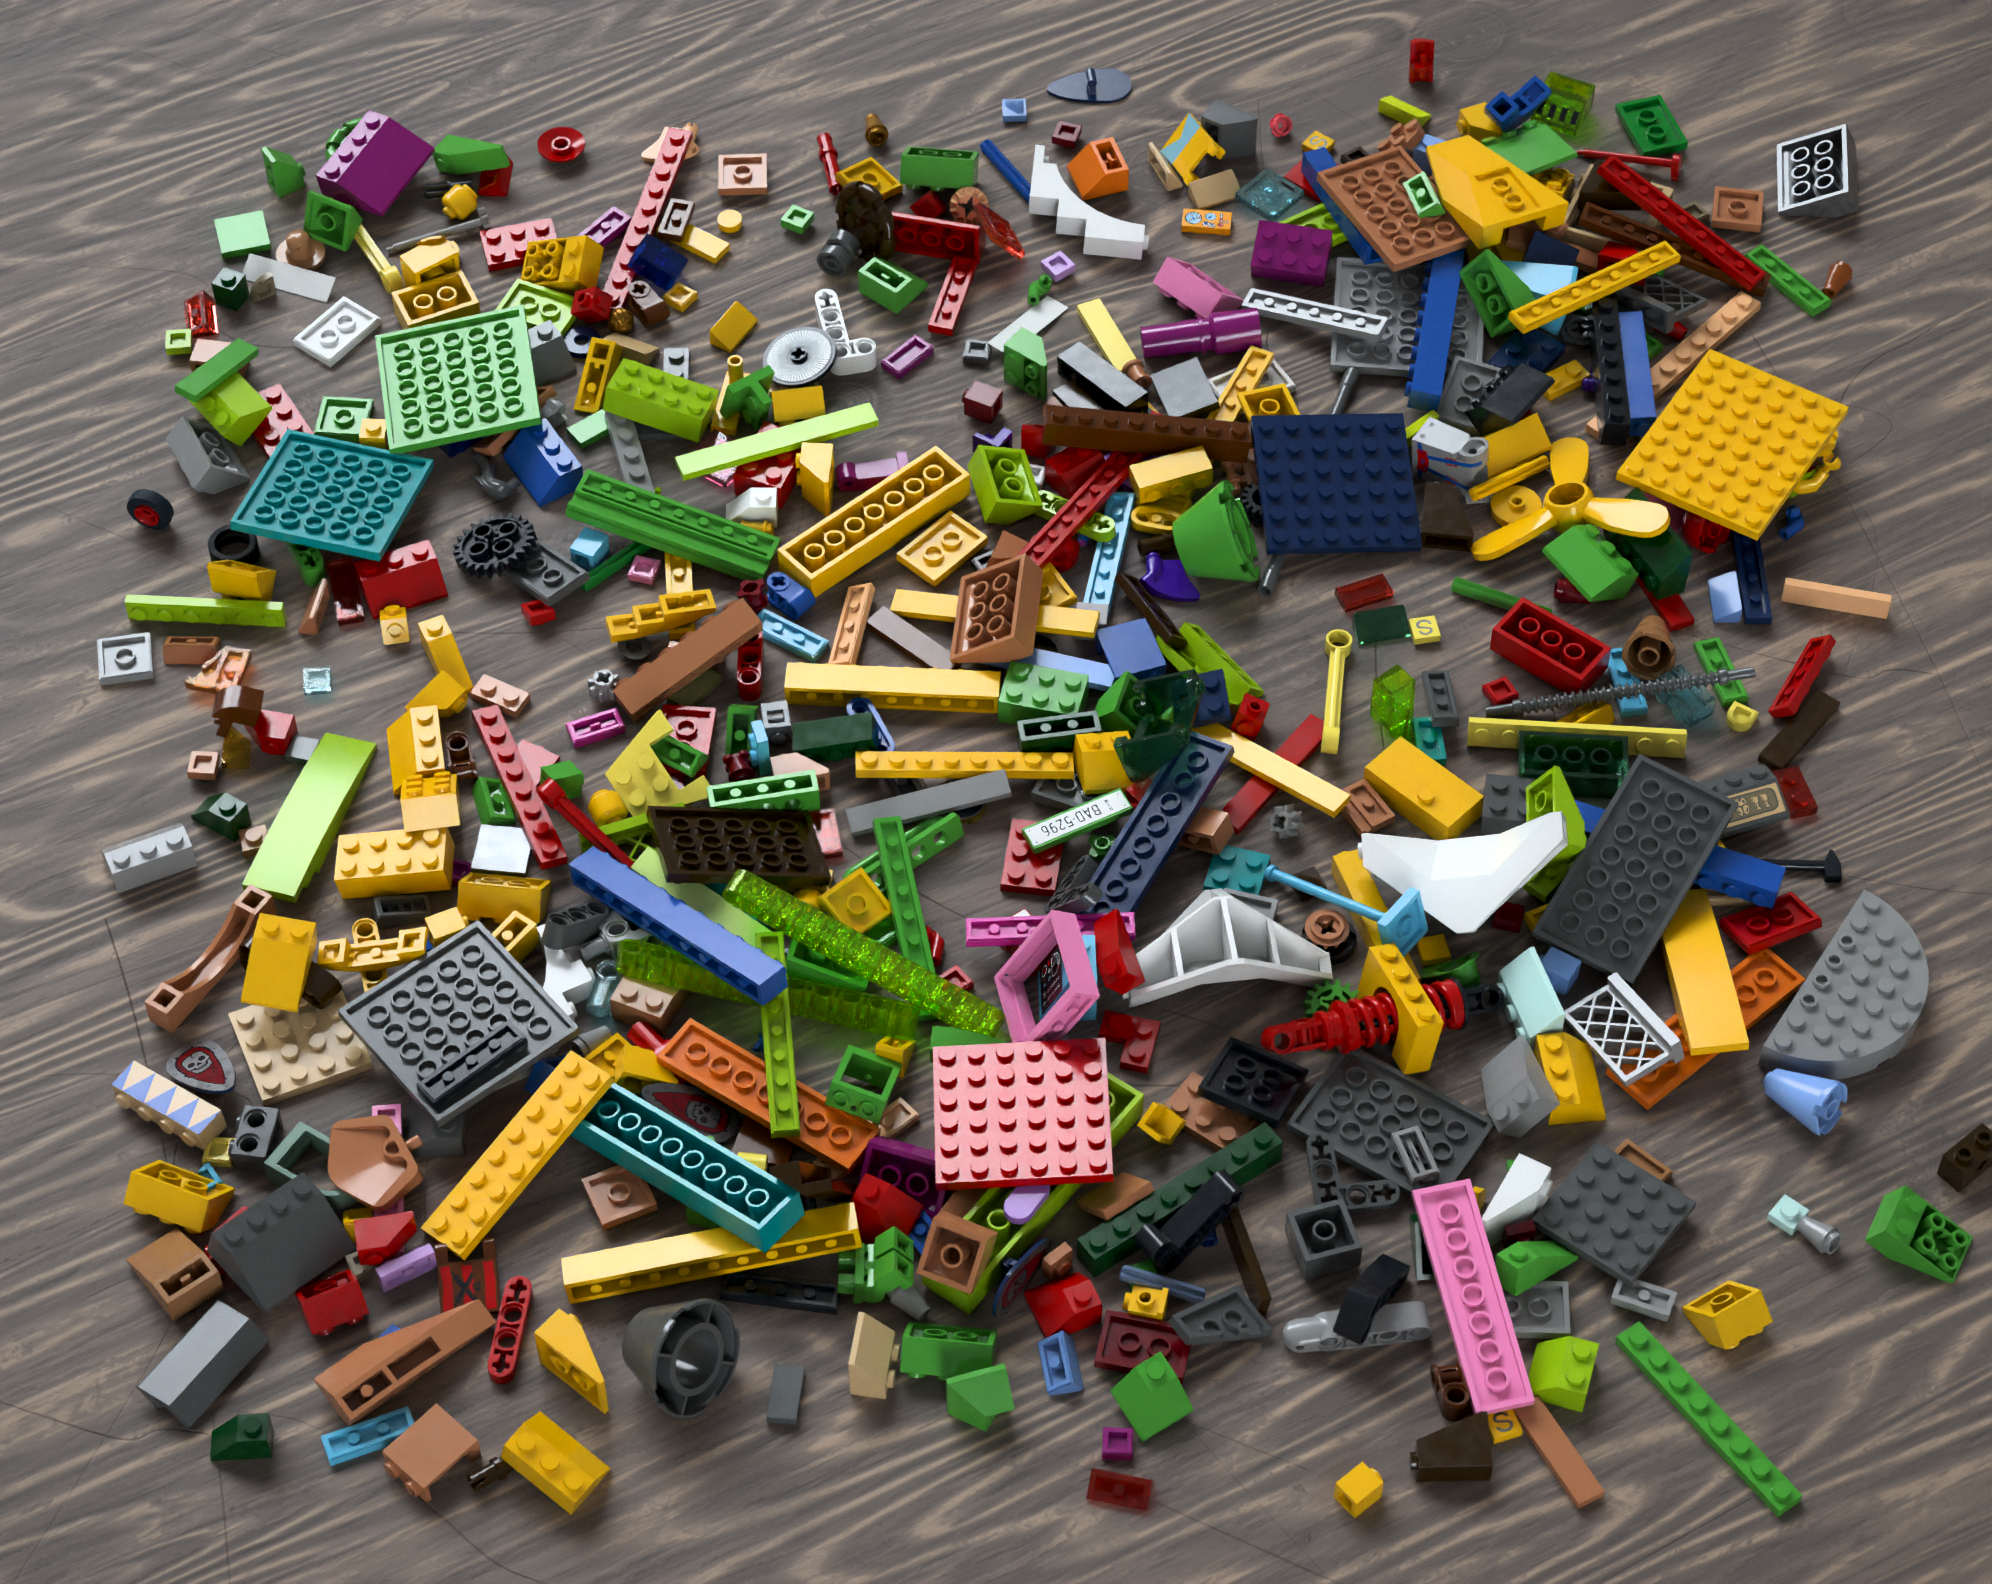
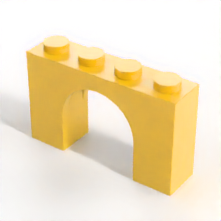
M1390 943L1369 947L1357 989L1359 991L1357 999L1368 995L1374 997L1377 993L1383 992L1391 994L1399 1019V1030L1392 1056L1404 1075L1430 1070L1444 1022L1396 944Z

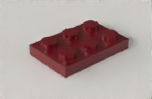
M1106 1310L1094 1367L1129 1373L1134 1367L1161 1351L1177 1375L1180 1383L1183 1384L1191 1345H1186L1168 1323L1169 1321Z

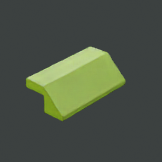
M1184 622L1179 629L1188 642L1183 650L1167 645L1159 635L1156 637L1155 640L1161 653L1185 677L1223 669L1231 713L1238 710L1245 693L1258 698L1265 692L1199 625Z

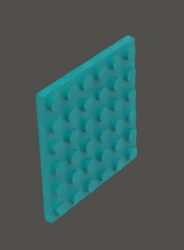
M287 429L232 517L230 529L380 561L433 470V459L404 453L391 454L389 450Z

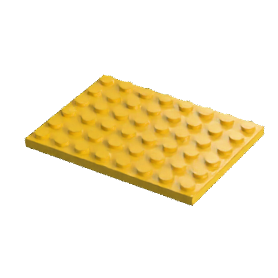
M1709 349L1617 471L1616 480L1634 488L1638 487L1641 491L1758 541L1847 416L1849 407Z

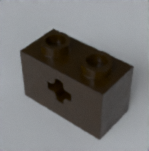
M1981 1123L1943 1154L1937 1175L1958 1193L1992 1166V1131Z

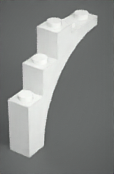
M545 924L537 927L539 945L547 962L543 989L575 1022L574 1018L578 1017L574 1004L595 996L593 984L597 982L596 977L590 967L586 969L581 959L573 962L568 951L564 953L563 950H553L545 947L541 943ZM559 1049L555 1050L546 1057L556 1056L555 1052L559 1051ZM534 1065L496 1090L530 1076Z

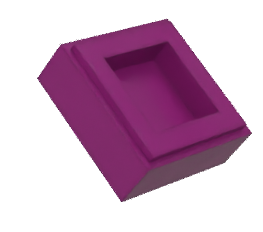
M1103 1427L1102 1459L1132 1460L1133 1428Z

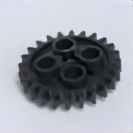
M500 513L497 518L489 515L487 521L480 518V524L478 525L471 523L472 529L462 530L464 536H458V543L453 545L456 563L463 573L468 572L470 577L477 574L478 579L487 574L488 579H490L493 573H497L500 577L502 571L506 570L508 573H511V567L513 566L520 568L519 562H527V555L534 554L532 548L537 547L536 540L538 538L532 523H529L527 518L522 519L521 515H517L514 518L512 513L504 517Z

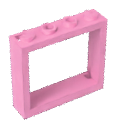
M1051 910L994 976L1012 1042L1062 1040L1100 997L1074 913ZM1058 943L1070 988L1041 1021L1035 1025L1024 981Z

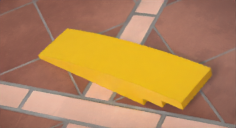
M1706 889L1689 890L1660 939L1679 1026H1682L1684 1038L1688 1042L1691 1056L1749 1050V1040L1737 993Z

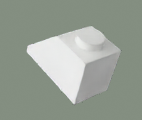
M749 488L726 505V519L736 523H742V520L764 523L765 520H768L769 523H773L774 528H777V488Z

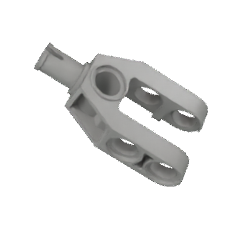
M613 911L598 926L600 931L599 937L577 945L578 954L583 962L605 952L610 954L613 960L646 957L666 948V943L658 938L651 943H647L648 938L652 935L642 928L632 931L631 929L638 926L616 911Z

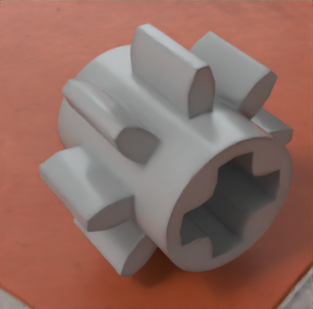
M609 669L595 671L593 679H588L590 697H596L600 703L614 701L613 690L619 682V675H613Z
M1288 804L1284 807H1274L1275 813L1268 817L1272 827L1270 831L1279 832V838L1298 836L1297 830L1304 826L1301 818L1302 811H1293V804Z

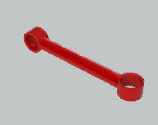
M548 778L536 789L540 799L551 809H556L595 848L603 853H608L613 859L621 864H626L629 868L634 864L613 841L567 798L564 790L554 780Z

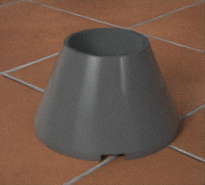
M698 1299L648 1307L635 1315L625 1331L622 1342V1355L625 1364L659 1408L676 1418H692L707 1410L705 1406L715 1396L720 1398L733 1376L739 1356L740 1334L739 1329L734 1327L731 1318L733 1316L732 1311L723 1303L712 1299Z

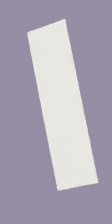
M249 253L242 272L246 275V280L255 282L261 275L270 271L276 289L326 303L335 281V277Z
M1047 295L1037 305L1033 306L991 339L988 344L1004 352V344L1021 327L1036 334L1069 307Z

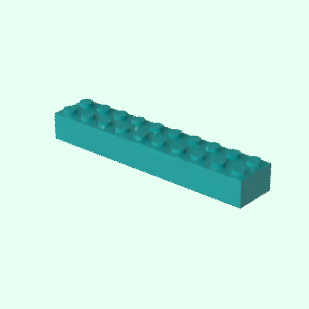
M616 1083L611 1085L570 1134L573 1138L764 1253L805 1215L800 1193Z

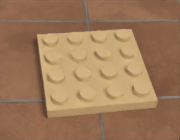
M342 990L322 1010L301 998L298 1012L251 1005L228 1013L229 1020L264 1107L373 1069L366 1046L339 1017L338 1009L348 1004Z

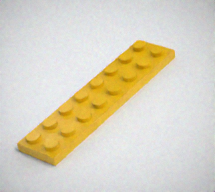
M571 1050L422 1225V1231L438 1243L447 1244L448 1250L465 1260L615 1082L613 1077Z

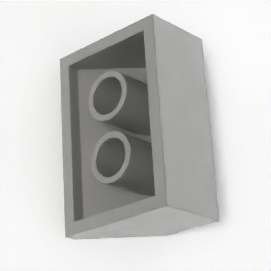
M182 416L166 437L171 447V452L176 456L181 470L186 474L190 486L195 491L214 495L248 482L250 479L230 441L224 438L211 424Z
M181 823L101 850L117 893L197 866L192 844Z

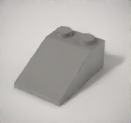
M1523 1035L1517 1037L1481 1069L1487 1111L1499 1133L1521 1138L1560 1105L1558 1098Z

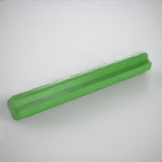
M1459 577L1454 579L1451 590L1455 593L1508 611L1521 599ZM1536 604L1539 607L1545 609L1546 611L1552 613L1551 608Z

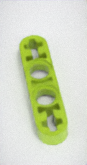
M1038 491L1043 507L1034 514L1050 520L1068 500L1048 491ZM1095 512L1077 533L1099 542H1108L1116 536L1115 522L1112 518Z

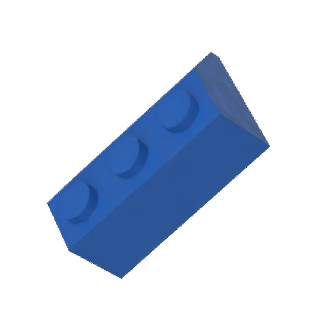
M546 418L542 419V424L522 428L503 454L505 462L539 507L574 492L583 477L582 465Z

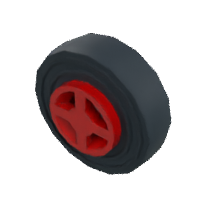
M139 489L133 492L127 503V510L130 516L139 524L150 529L161 530L166 528L174 515L170 502L162 495L151 490Z

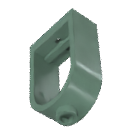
M299 1121L264 1162L268 1179L283 1186L297 1176L288 1170L309 1146L326 1156L329 1155L330 1138ZM318 1188L333 1211L345 1210L359 1202L340 1189L326 1191Z

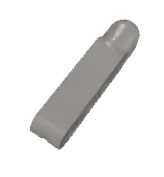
M1420 1301L1384 1305L1375 1315L1371 1329L1362 1345L1333 1332L1340 1310L1321 1312L1313 1317L1289 1321L1283 1329V1341L1289 1349L1297 1353L1335 1351L1419 1341L1428 1338L1432 1334L1426 1304Z

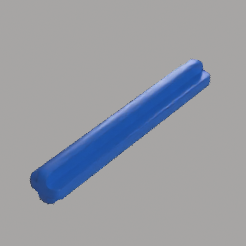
M986 139L984 142H981V151L1029 204L1030 183L991 140Z

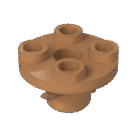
M303 230L291 231L286 236V240L276 250L277 261L311 271L319 268L326 257L323 243L310 238L308 233Z

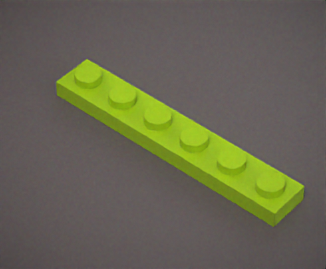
M126 594L124 602L128 618L139 621L154 620L285 627L287 621L283 602Z

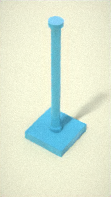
M1269 865L1265 871V879L1270 882L1278 881L1376 921L1382 945L1395 943L1403 957L1428 931L1420 891L1410 887L1384 913L1282 872L1275 865Z

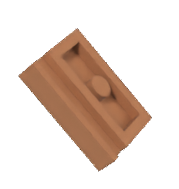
M1365 778L1342 789L1350 794V802L1340 812L1360 837L1362 833H1374L1395 822V814Z

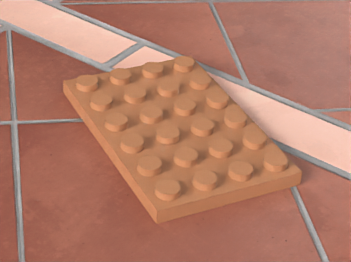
M1401 145L1317 172V182L1393 272L1474 245L1473 241L1444 205L1445 214L1419 218L1403 182L1423 171ZM1432 183V185H1433V187H1434V189H1435V191H1436V193H1437V195H1438V197H1439V199H1440V196H1439L1437 187Z

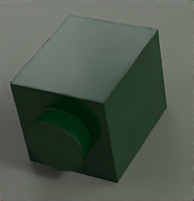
M223 267L211 283L215 303L234 311H238L250 295L246 275Z

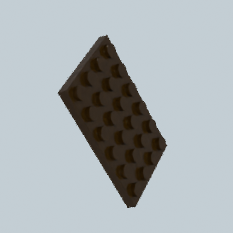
M648 806L646 816L666 883L766 884L784 886L830 885L831 874L808 810Z

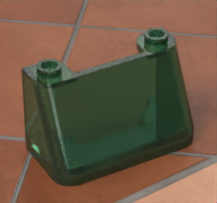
M1195 669L1135 681L1133 690L1135 693L1139 692L1141 703L1136 704L1135 707L1140 720L1134 738L1128 739L1127 736L1117 737L1113 745L1132 783L1145 781L1186 749L1190 741V734L1202 696L1206 691L1205 683L1202 678H1199Z

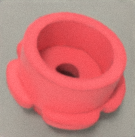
M1282 113L1276 114L1269 123L1272 134L1276 137L1286 136L1292 129L1291 119Z

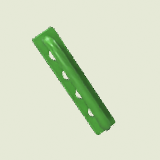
M952 812L945 817H930L904 833L912 870L964 836L959 815ZM942 831L941 839L934 843L935 835ZM920 845V852L915 857H912L913 850ZM878 850L849 868L843 875L844 879L862 867L869 877L877 874V879L874 883L878 889L886 886Z

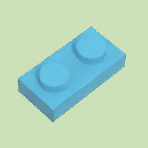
M762 720L751 722L752 733L748 734L751 748L749 756L752 766L758 767L760 776L771 774L769 742Z

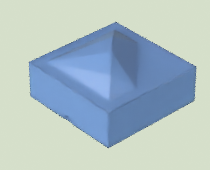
M1002 99L1003 122L1027 121L1026 99Z

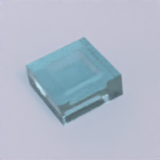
M330 667L303 668V691L305 696L331 694L332 673Z

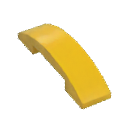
M427 927L399 930L398 938L350 944L347 938L321 941L319 943L317 964L323 969L346 972L374 971L396 967L413 961L426 953L428 929Z

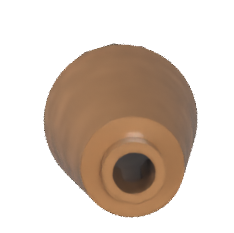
M1649 615L1643 618L1623 646L1622 660L1629 673L1639 679L1655 680L1656 677L1665 676L1675 664L1676 650L1665 621L1656 615Z

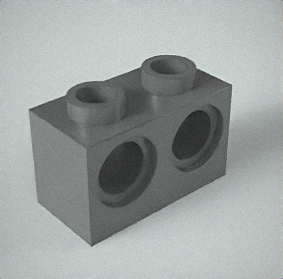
M250 1105L244 1106L242 1116H238L236 1120L235 1130L237 1134L235 1140L230 1141L228 1155L232 1157L235 1169L266 1173L264 1162L276 1149L283 1126L279 1109Z

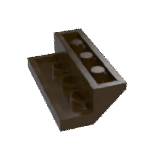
M801 1161L770 1167V1173L803 1196L834 1203L851 1200L859 1186L858 1184L832 1179L830 1168Z

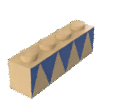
M133 1061L111 1084L116 1096L115 1101L122 1108H130L136 1111L143 1120L147 1122L151 1120L158 1124L164 1132L176 1134L190 1147L195 1145L204 1151L206 1146L227 1127L222 1110L136 1061Z

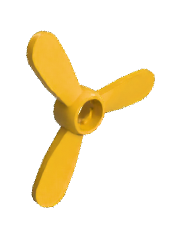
M1566 437L1555 441L1550 450V466L1554 486L1545 494L1543 508L1478 539L1473 543L1471 553L1475 560L1489 561L1512 551L1551 528L1557 532L1564 533L1573 525L1592 524L1619 534L1652 538L1660 535L1668 528L1671 518L1666 507L1661 504L1633 499L1595 497L1590 487L1586 485L1590 464L1589 447L1582 439Z

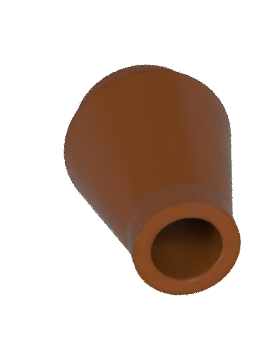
M1842 261L1832 264L1829 267L1822 293L1829 298H1835L1837 293L1852 279L1853 270L1851 266Z

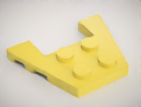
M660 709L656 711L605 773V776L614 790L620 795L632 817L647 813L648 806H670L683 802L684 806L688 807L695 805L694 803L708 800L706 786L711 785L704 775L679 790L652 750V745L674 732Z

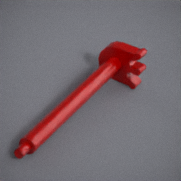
M1584 149V151L1577 150V155H1583L1585 158L1607 160L1611 155H1615L1622 162L1671 168V180L1678 181L1680 168L1682 167V155L1673 154L1672 159L1590 149Z

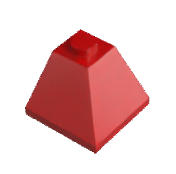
M865 1173L851 1198V1202H854L861 1242L866 1245L874 1244L875 1237L893 1226L909 1236L925 1208L921 1203L892 1184L868 1173Z
M1078 1271L1023 1292L1044 1338L1060 1331L1071 1334L1102 1322V1302L1091 1280Z

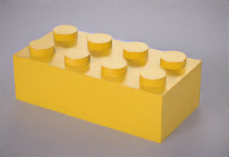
M448 827L405 832L403 829L339 835L334 881L342 899L451 890L455 844Z

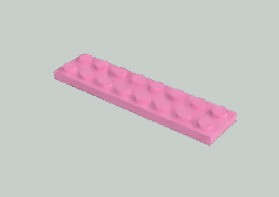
M1465 1179L1412 1190V1199L1459 1364L1470 1392L1469 1399L1473 1413L1487 1411V1414L1534 1405L1535 1399L1471 1180Z

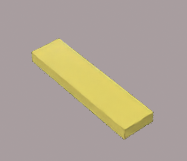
M1100 298L1077 305V313L1105 359L1122 372L1123 366L1128 361L1136 359Z

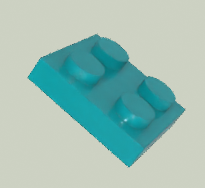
M1226 845L1219 855L1213 854L1203 885V891L1229 888L1260 895L1265 880V871L1270 864L1271 855Z

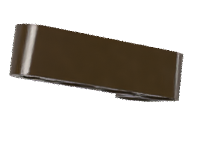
M255 930L239 945L240 962L245 970H247ZM311 961L301 998L322 1010L342 990V985L331 973L314 961Z

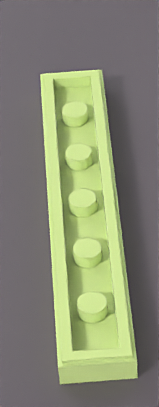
M647 847L630 867L632 871L640 876H645L657 887L664 888L673 897L683 900L692 909L702 912L716 924H721L727 931L735 936L742 937L746 943L754 948L755 933L772 932L704 884L666 883L658 853L650 847Z

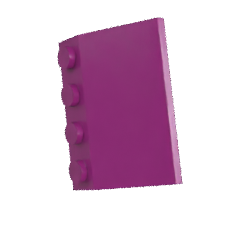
M368 110L316 174V178L322 195L383 217L434 153L435 149L390 117Z

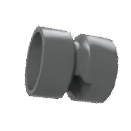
M845 230L833 231L817 256L819 267L829 275H843L860 249L857 238Z

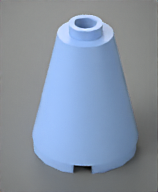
M1777 1068L1773 1072H1768L1763 1081L1764 1091L1768 1097L1811 1132L1819 1136L1820 1133L1828 1134L1834 1128L1842 1115V1111L1838 1110L1841 1101L1844 1103L1847 1101L1848 1089L1846 1085L1836 1080Z

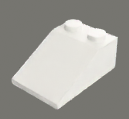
M1518 1154L1482 1216L1490 1247L1502 1240L1504 1226L1532 1220L1549 1200L1550 1197L1547 1195L1553 1184V1181L1549 1180L1551 1167L1523 1154Z

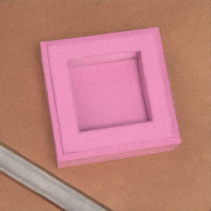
M636 555L628 572V580L653 585L661 568V560Z

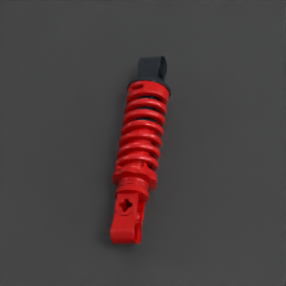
M1448 977L1443 982H1433L1430 986L1427 984L1421 985L1444 1022L1441 1033L1444 1031L1445 1026L1449 1030H1464L1468 1025L1469 1016L1496 1011L1502 1007L1505 1000L1502 989L1497 986L1478 983L1463 987L1455 977ZM1487 991H1489L1490 998L1489 1001L1485 1003L1484 995ZM1377 993L1374 997L1371 995L1363 996L1360 1000L1353 998L1349 999L1346 1003L1335 1000L1329 1004L1328 1012L1317 1011L1313 1014L1312 1018L1296 1019L1288 1023L1265 1028L1261 1034L1260 1041L1264 1049L1281 1055L1310 1051L1317 1048L1327 1051L1331 1050L1332 1047H1336L1341 1054H1348L1350 1051L1358 1050L1361 1045L1367 1048L1373 1047L1376 1041L1381 1045L1387 1044L1390 1038L1396 1042L1399 1030L1398 1012L1390 993ZM1280 1033L1281 1043L1275 1047L1274 1039Z

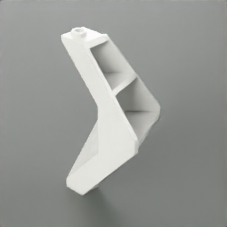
M1561 811L1551 812L1500 834L1448 840H1429L1362 833V843H1358V855L1360 860L1363 859V866L1370 873L1371 879L1394 888L1402 895L1410 887L1419 890L1424 911L1456 934L1474 933L1500 906L1562 849L1568 846L1567 821Z
M1223 889L1204 890L1159 938L1136 954L1145 982L1125 993L1122 997L1123 999H1128L1129 1008L1200 984L1259 978L1314 987V984L1318 983L1322 987L1325 979H1328L1330 984L1333 981L1329 952L1322 950L1256 911Z

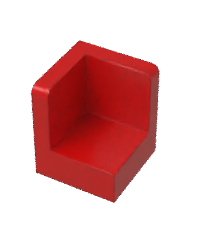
M935 190L929 191L910 206L915 215L936 218L948 209Z

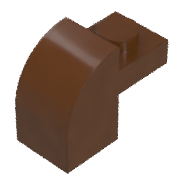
M229 686L218 691L215 695L212 712L213 724H217L216 735L227 738L233 723L255 727L261 713L264 691L246 686Z

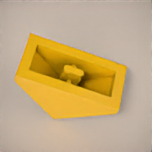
M888 1034L876 1043L875 1054L903 1064L899 1077L904 1078L916 1045V1040Z

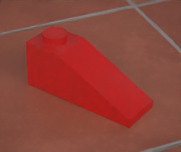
M1114 909L1094 922L1096 963L1105 987L1124 995L1144 983L1145 978L1120 911Z

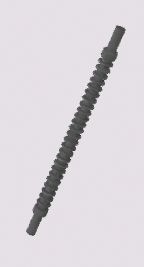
M1755 667L1729 671L1726 668L1718 669L1716 673L1710 670L1709 674L1703 671L1702 675H1698L1696 672L1694 676H1690V674H1687V677L1679 675L1677 679L1674 676L1670 680L1664 677L1663 681L1657 678L1656 682H1652L1649 679L1648 683L1641 681L1640 684H1636V682H1633L1631 686L1628 683H1625L1624 687L1618 684L1617 688H1613L1610 685L1609 689L1603 686L1602 690H1598V688H1594V691L1587 689L1586 692L1579 690L1577 694L1572 691L1570 695L1564 692L1563 696L1557 693L1556 697H1552L1549 694L1548 698L1541 696L1540 699H1536V697H1533L1531 701L1528 698H1525V701L1516 699L1512 700V703L1485 707L1486 717L1507 714L1521 716L1523 712L1530 714L1532 710L1538 713L1539 709L1545 712L1547 708L1553 711L1554 707H1557L1560 710L1561 706L1569 708V705L1576 707L1577 704L1584 706L1586 702L1589 705L1593 701L1599 704L1600 700L1607 703V699H1611L1614 702L1615 698L1623 700V697H1627V699H1630L1632 695L1638 698L1639 694H1642L1643 697L1647 693L1653 696L1654 692L1660 695L1661 691H1665L1668 694L1669 690L1676 692L1677 689H1681V691H1684L1686 687L1692 690L1693 686L1699 689L1700 685H1704L1705 688L1708 687V684H1712L1714 687L1715 683L1727 685L1729 681L1754 678L1756 673Z

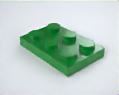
M1661 95L1616 104L1615 113L1640 156L1655 157L1687 149L1688 141Z

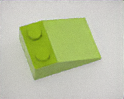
M1559 766L1552 767L1526 787V822L1551 812L1561 811L1566 817L1568 846L1562 849L1545 865V867L1553 869L1558 868L1582 851L1587 841L1585 822Z

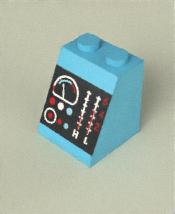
M1082 935L1097 985L1095 935ZM1059 946L1038 971L1040 1021L1070 988ZM1097 1000L1079 1021L1096 1020Z

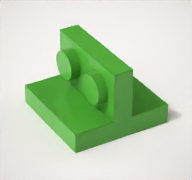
M770 365L727 386L720 413L725 420L742 412L747 423H751L755 430L760 429L763 422L767 419L772 403L768 393L775 372Z

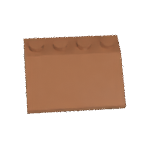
M1022 554L961 577L949 661L952 663H1007L1033 655L1044 571L1028 555Z

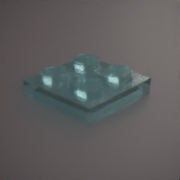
M1266 168L1236 192L1235 200L1268 221L1274 222L1304 198V190Z

